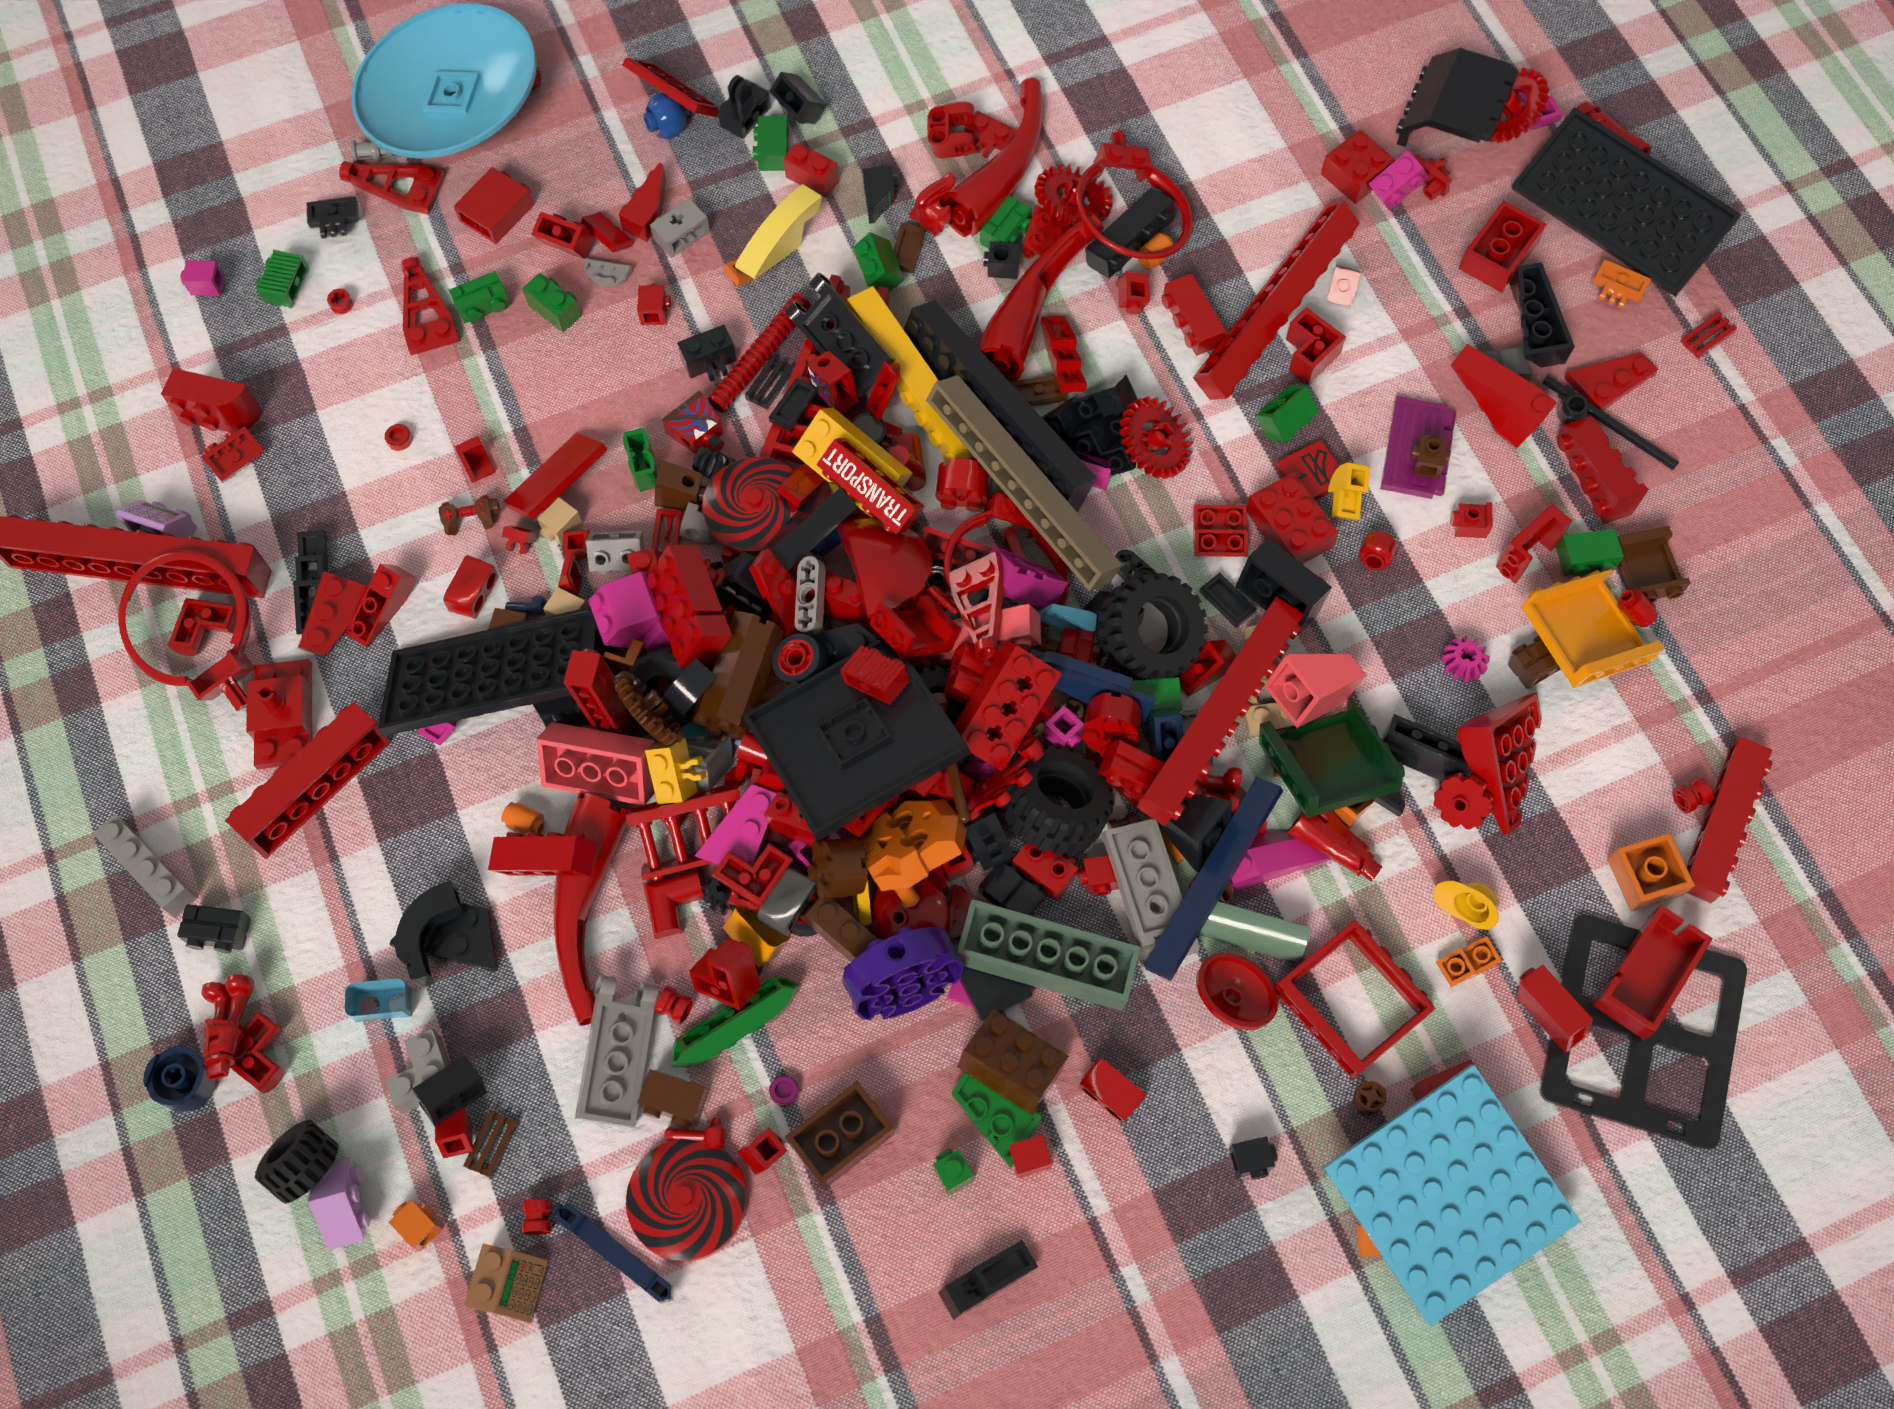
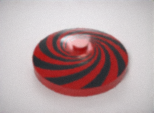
M766 457L744 458L722 468L709 482L703 497V515L712 537L724 548L734 553L742 554L746 552L753 556H758L763 547L804 504L802 503L799 507H796L777 492L779 486L796 471L781 461Z
M673 1139L651 1150L639 1162L632 1173L626 1193L628 1221L639 1241L658 1256L678 1262L701 1260L714 1255L724 1248L738 1232L747 1209V1186L737 1162L722 1147L711 1148L703 1144V1141Z

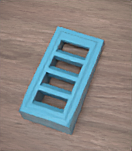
M1051 604L1038 612L1040 614V621L1062 632L1064 628L1077 629L1078 632L1081 630L1095 631L1096 613L1057 604Z

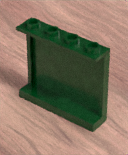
M1352 697L1347 699V711L1310 721L1299 728L1292 726L1277 731L1271 721L1260 724L1259 744L1307 818L1400 791L1402 788V779L1405 776L1402 763L1395 759L1389 745L1382 741L1376 727L1369 723L1365 717L1364 710L1357 706Z

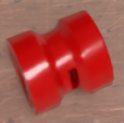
M1697 777L1691 780L1689 785H1681L1672 791L1676 806L1685 814L1695 811L1698 805L1704 806L1714 800L1711 786L1702 777Z
M667 985L659 995L654 1011L661 1015L667 1014L671 1016L672 1021L682 1024L692 1010L694 998L688 995H680L677 993V989Z
M535 1199L522 1202V1212L525 1214V1221L521 1224L522 1234L542 1235L552 1233V1222L549 1220V1214L553 1211L552 1200Z

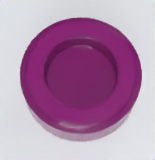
M782 1075L771 1082L769 1094L776 1105L787 1107L797 1101L799 1086L792 1077Z

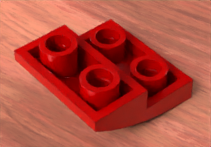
M1193 505L1194 556L1248 557L1247 505Z

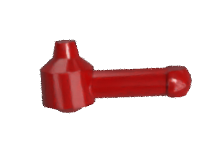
M713 1118L711 1124L704 1130L667 1128L664 1132V1138L668 1141L673 1139L703 1141V1144L711 1148L725 1146L726 1129L721 1125L720 1118Z

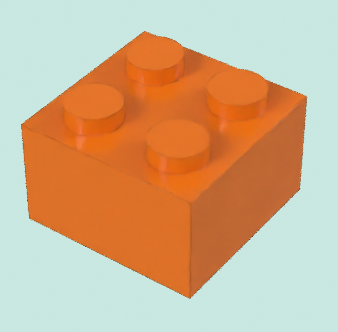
M1671 833L1618 848L1607 859L1630 912L1683 896L1695 886Z

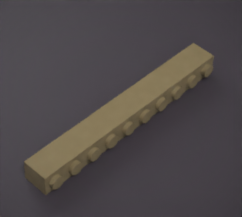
M958 375L937 381L926 401L1089 591L1110 583L1122 567L1121 562Z

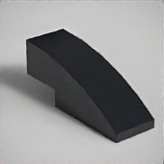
M1023 1240L974 1267L970 1272L945 1285L938 1294L951 1317L955 1320L1038 1268V1265Z

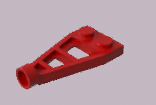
M343 161L339 169V177L342 181L351 182L352 185L405 210L427 215L431 212L445 178L443 170L423 165H359ZM373 175H388L383 187L370 183ZM397 178L414 179L408 194H401L392 189Z
M417 257L404 259L401 262L404 274L403 332L410 355L460 342L453 317L424 273L421 260ZM426 288L429 298L413 302L412 291ZM429 308L435 310L438 320L416 325V313L418 311Z
M995 551L949 572L953 599L974 642L975 655L981 660L992 659L998 654L997 645L1004 575L1002 558ZM989 586L988 600L972 606L969 594ZM990 612L989 624L977 628L975 618Z

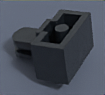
M736 75L731 79L727 87L729 98L719 106L718 117L720 127L744 139L758 123V116H764L771 108V101L768 90Z

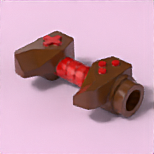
M482 495L480 499L475 500V505L456 508L453 503L443 502L441 507H439L440 520L447 535L457 534L458 518L477 515L487 530L494 526L493 516L500 514L498 499L489 498L488 495Z

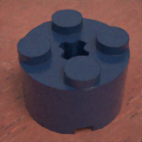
M172 1046L161 1054H156L147 1064L143 1076L144 1086L147 1088L151 1099L178 1112L201 1109L213 1093L216 1080L206 1078L207 1068L204 1066V1056L185 1046Z

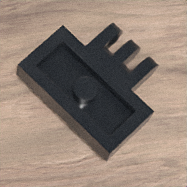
M356 196L306 202L307 223L310 228L320 227L322 239L328 238L327 230H330L331 237H337V229H340L341 236H347V223L359 222L358 200Z

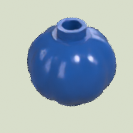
M662 92L654 95L649 100L646 106V113L643 114V119L650 133L659 130V134H656L657 137L672 139L684 131L686 117L690 113L689 109Z

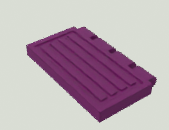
M1396 396L1380 489L1432 499L1433 495H1444L1447 478L1445 475L1448 472V465H1444L1439 479L1412 475L1414 460L1410 459L1412 445L1418 444L1421 434L1436 435L1439 438L1448 439L1447 450L1451 451L1452 431L1455 426L1456 412L1447 410L1448 405Z

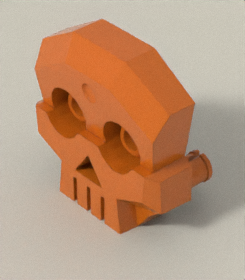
M914 799L904 801L891 815L888 812L884 813L868 827L869 833L867 837L860 841L866 858H861V863L864 867H867V872L881 891L895 890L903 906L909 908L916 905L920 900V896L914 890L913 885L929 876L930 870L962 854L967 830L964 824L960 822L958 814L945 799Z

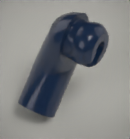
M535 596L532 598V602H507L505 609L526 613L527 615H541L545 612L543 608L547 602L545 598Z

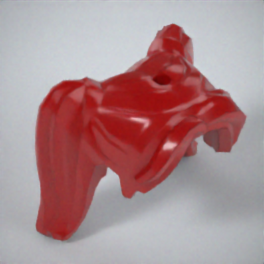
M951 172L921 191L915 200L916 207L909 213V217L912 220L918 221L934 237L939 236L945 225L952 218L950 206L942 207L940 205L941 199L955 186L956 178Z

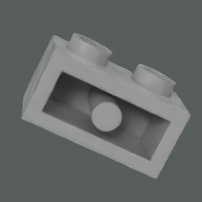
M643 531L589 533L586 539L589 572L597 571L598 574H609L613 570H623L625 573H631L627 554L644 550Z

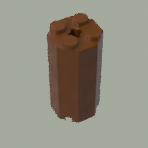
M733 611L732 614L727 616L726 621L732 637L710 665L709 670L717 678L713 685L697 701L692 713V721L706 726V732L716 736L726 733L731 738L741 741L745 731H750L742 715L758 707L772 668L774 651L784 634V631L774 622L768 620L765 625L759 622L760 616L739 611Z

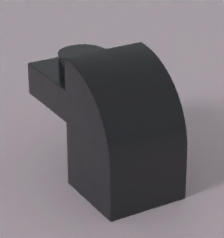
M695 658L662 697L684 716L691 711L701 696L713 685L717 676Z

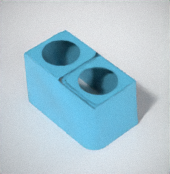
M399 978L351 983L345 989V1012L355 1022L411 1017V987ZM393 995H405V1011H390L388 1003ZM366 997H375L380 1003V1008L376 1014L362 1015L359 1009L361 1001Z

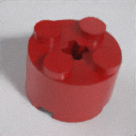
M949 459V464L947 465L941 462L938 468L935 494L936 499L941 502L940 507L946 510H954L957 506L966 507L970 512L982 511V506L988 502L990 475L985 469L979 467V462L975 460Z
M1102 693L1093 697L1088 703L1082 739L1092 750L1100 753L1103 758L1109 743L1120 739L1134 747L1138 746L1142 719L1141 707L1134 699L1127 695L1121 694V697L1111 696L1112 693Z

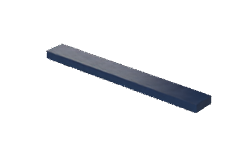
M1258 777L1255 778L1145 962L1144 967L1146 970L1169 981L1173 979L1283 792L1281 786Z

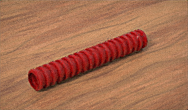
M797 292L793 293L792 298H789L787 304H784L782 309L779 310L778 315L774 316L769 326L765 327L764 332L760 333L755 343H752L750 349L746 350V354H743L741 360L737 361L736 366L732 367V371H729L727 377L723 378L722 383L718 384V389H714L713 394L709 395L708 401L714 409L719 412H726L728 407L733 404L732 401L737 399V395L742 393V389L747 387V384L751 382V378L756 376V372L760 371L761 367L765 365V361L769 360L770 355L774 354L779 344H782L784 339L787 338L788 333H791L793 327H796V324L786 315V308L793 301H796L806 311H809L811 304L804 295Z

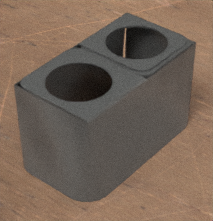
M789 866L761 906L757 914L758 921L787 936L815 894L816 883L814 881L811 882L809 878Z

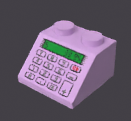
M140 500L120 508L116 512V516L131 532L143 530L150 534L161 535L162 533H169L176 537L187 538L188 536H193L198 528L191 520L189 513L181 509L170 510L165 505L156 501L149 503Z

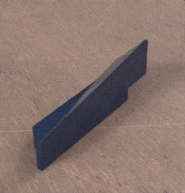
M1033 649L1025 650L1062 673L1054 688L1087 705L1093 697L1102 693H1112L1111 696L1121 697V694L1131 697L1141 707L1142 719L1140 729L1142 728L1155 703L1156 697L1129 690L1133 678L1056 652L1046 651L1042 653Z

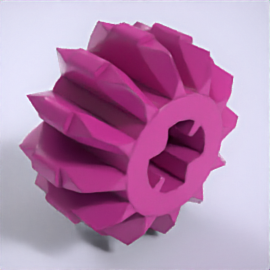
M1467 636L1463 637L1461 641L1457 638L1453 639L1451 644L1443 650L1444 655L1441 659V664L1446 665L1444 673L1452 672L1453 681L1461 677L1464 684L1469 679L1474 682L1477 681L1480 675L1485 674L1488 669L1486 664L1490 661V656L1485 655L1486 646L1478 647V639L1469 642Z

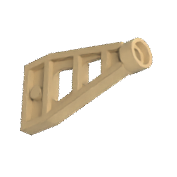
M1257 625L1250 626L1244 630L1246 641ZM1276 657L1273 662L1279 665L1280 663ZM1264 676L1261 682L1265 684L1269 678ZM1251 695L1248 701L1252 705L1244 716L1248 736L1259 735L1260 724L1271 721L1277 731L1295 726L1277 702L1260 705L1257 702V697L1255 698Z

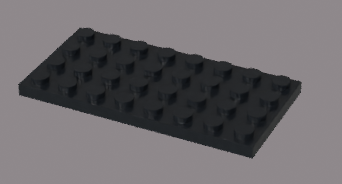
M1575 107L1511 187L1512 190L1639 274L1650 278L1651 282L1674 297L1678 296L1742 215Z
M591 607L392 651L378 731L382 736L572 696L563 683L572 650L583 651V649H592L598 652L599 629Z

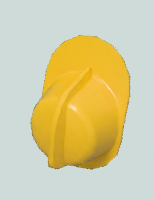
M1445 880L1435 886L1433 890L1434 900L1448 914L1483 930L1491 929L1498 923L1499 914L1497 907L1500 900L1488 885L1482 882H1472L1465 885L1457 881Z

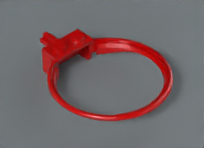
M1118 129L1117 132H1112V144L1103 143L1093 165L1082 174L1076 186L1075 198L1080 217L1099 241L1123 255L1147 260L1168 257L1178 252L1190 237L1193 217L1188 200L1170 177L1152 165L1149 148L1127 145L1125 133L1121 129ZM1105 167L1135 170L1138 182H1142L1144 178L1148 179L1147 183L1169 196L1176 203L1182 216L1180 237L1173 246L1155 252L1135 251L1122 247L1111 240L1109 241L1091 224L1084 211L1083 193L1085 187L1091 181L1101 177Z
M996 492L985 504L984 512L965 520L951 535L944 554V573L950 593L949 572L952 571V557L957 543L969 531L983 527L992 518H997L1028 528L1027 538L1031 539L1033 536L1037 538L1035 544L1048 557L1055 571L1068 582L1057 602V605L1065 606L1070 586L1068 566L1007 495ZM1040 621L1041 631L1050 626Z
M178 550L152 558L133 574L123 591L119 604V632L130 658L146 675L160 683L172 686H188L198 701L214 700L224 693L236 711L246 708L247 696L237 682L252 672L255 667L244 653L251 630V609L242 583L224 563L205 553ZM176 560H192L214 569L229 584L236 600V624L230 641L231 644H234V647L226 652L227 655L196 677V679H190L188 676H173L152 668L135 651L126 628L127 603L131 600L132 594L139 582L156 567Z

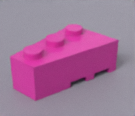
M993 545L989 554L996 551L1002 558L1004 575L1003 597L1028 603L1039 610L1051 604H1057L1068 584L1058 572Z
M751 784L696 853L695 857L719 865L726 853L730 851L753 866L769 825L764 813L777 792Z

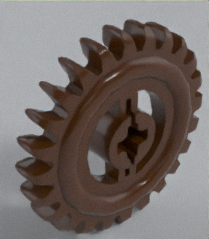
M622 671L615 676L614 688L627 710L638 723L666 746L676 742L680 743L682 738H685L684 731L680 728L678 722H673L675 716L670 715L667 718L664 716L668 712L670 704L662 696L660 697L661 693L654 689L645 695L644 692L647 686L643 684L638 688L641 683L639 678H635L628 671Z

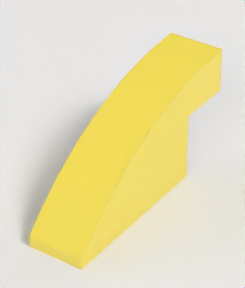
M803 184L790 193L758 228L737 260L735 267L756 279L801 246L804 223L819 213L822 196Z

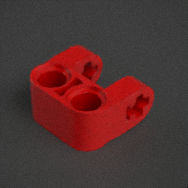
M957 102L935 106L928 112L927 138L937 158L960 157L974 153V135L968 132L954 133V127L969 125L974 122L975 106L972 103Z

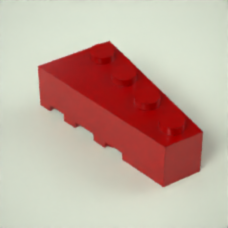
M1592 416L1563 425L1556 438L1558 447L1561 451H1564L1569 460V467L1573 473H1576L1581 482V489L1584 494L1588 495L1596 516L1600 517L1604 525L1632 515L1649 490L1646 485L1636 482L1634 479L1636 472L1632 467L1626 468L1621 461L1622 454L1618 449L1610 448L1609 437Z

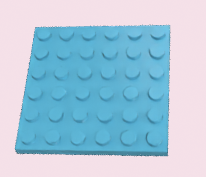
M1472 1064L1322 1166L1426 1324L1430 1327L1581 1222L1476 1066Z

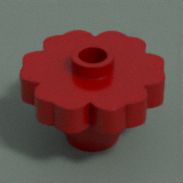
M1455 773L1447 776L1442 781L1441 786L1435 791L1434 806L1442 810L1441 819L1448 822L1450 826L1458 827L1461 824L1465 829L1470 830L1481 826L1485 821V817L1492 812L1493 796L1485 792L1487 788L1486 783L1479 780L1475 775H1469L1465 778L1463 774Z

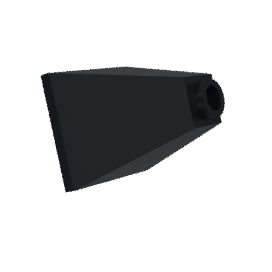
M1193 795L1191 799L1185 797L1181 803L1186 807L1177 820L1171 818L1166 826L1157 821L1162 832L1198 873L1231 820L1232 802L1227 799Z

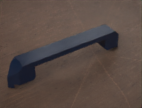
M570 1204L554 1205L556 1220L574 1233L659 1303L674 1300V1287L591 1220Z

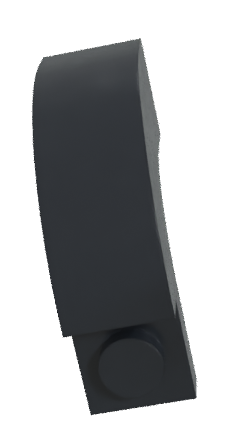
M451 881L432 887L419 895L405 910L397 927L395 936L396 956L404 964L407 963V970L411 980L415 979L422 987L434 983L426 954L427 941L431 933L440 924L464 916L458 889Z

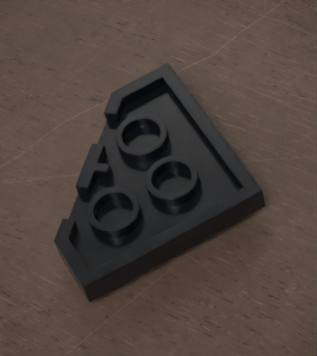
M855 623L826 630L811 636L824 647L828 655L827 668L853 654L860 645L866 647L882 638L864 623Z

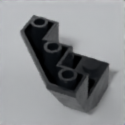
M1127 374L1104 381L1086 390V392H1081L1042 416L1078 458L1101 467L1105 466L1082 454L1108 460L1109 466L1113 469L1111 470L1112 476L1136 468L1137 462L1132 463L1130 460L1131 454H1126L1125 449L1127 446L1122 444L1121 440L1124 439V436L1120 434V429L1123 428L1120 425V420L1123 419V412L1127 410L1129 404L1137 400Z

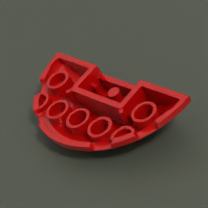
M850 514L837 526L844 550L848 551L856 575V586L867 619H872L878 604L881 602H885L893 612H896L900 609L901 603L908 599L916 600L923 593L926 585L925 582L932 574V557L925 542L915 532L908 529L906 532L899 534L890 533L882 526L881 520L877 517L871 518L868 514Z

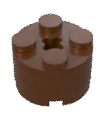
M857 838L814 841L812 844L813 864L808 866V877L811 882L815 881L819 898L831 899L862 894L866 888L868 873L867 867L862 868L861 858H866L861 842Z

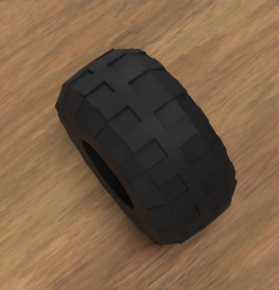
M661 646L641 655L632 667L629 668L628 672L632 673L635 678L640 679L641 683L638 688L646 684L647 689L644 694L647 695L654 689L659 691L656 681L657 676H666L674 682L686 668H679L671 646ZM670 704L669 710L664 716L666 718L670 715L675 716L673 722H678L680 728L692 722V713L695 706L689 713L683 716Z

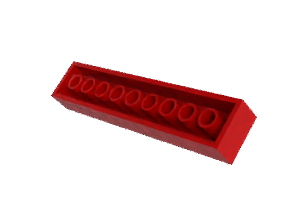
M11 514L7 515V517L0 516V559L9 568L128 582L133 574L152 558L167 552L189 550L205 553L218 559L238 577L248 597L263 599L272 569L255 546L246 542L231 544L220 539L206 541L195 536L181 538L169 533L156 535L143 530L131 532L118 527L106 529L92 524H84V526L73 525L67 521L55 523L41 518H33L32 520L22 519ZM176 560L164 563L151 570L139 582V584L234 595L229 584L218 572L205 564L192 560Z

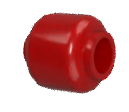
M1384 531L1368 533L1364 537L1359 550L1360 561L1371 570H1382L1389 567L1397 550L1396 540Z

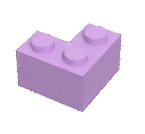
M350 1156L334 1161L325 1176L309 1193L308 1204L328 1251L364 1241L366 1227L370 1226L368 1211L366 1208L362 1209L359 1203V1185L363 1183L362 1173L358 1166L354 1167Z

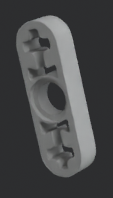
M813 556L803 558L798 565L795 605V627L798 631L809 636H814L820 632L823 626L826 568L823 562ZM814 589V599L806 603L805 596L807 592ZM810 618H812V622L805 626L806 622H809Z

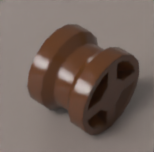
M1374 1081L1363 1083L1353 1094L1355 1108L1365 1115L1377 1113L1387 1100V1094L1383 1086Z

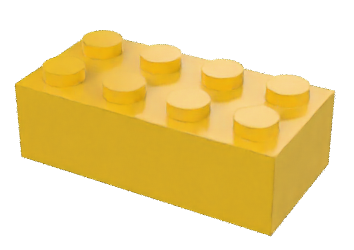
M834 408L819 410L792 451L826 481L839 487L841 486L836 481L827 479L822 474L823 470L816 464L832 441L843 437L849 440L902 487L912 475L909 469ZM850 498L855 505L863 510L862 504L858 500Z

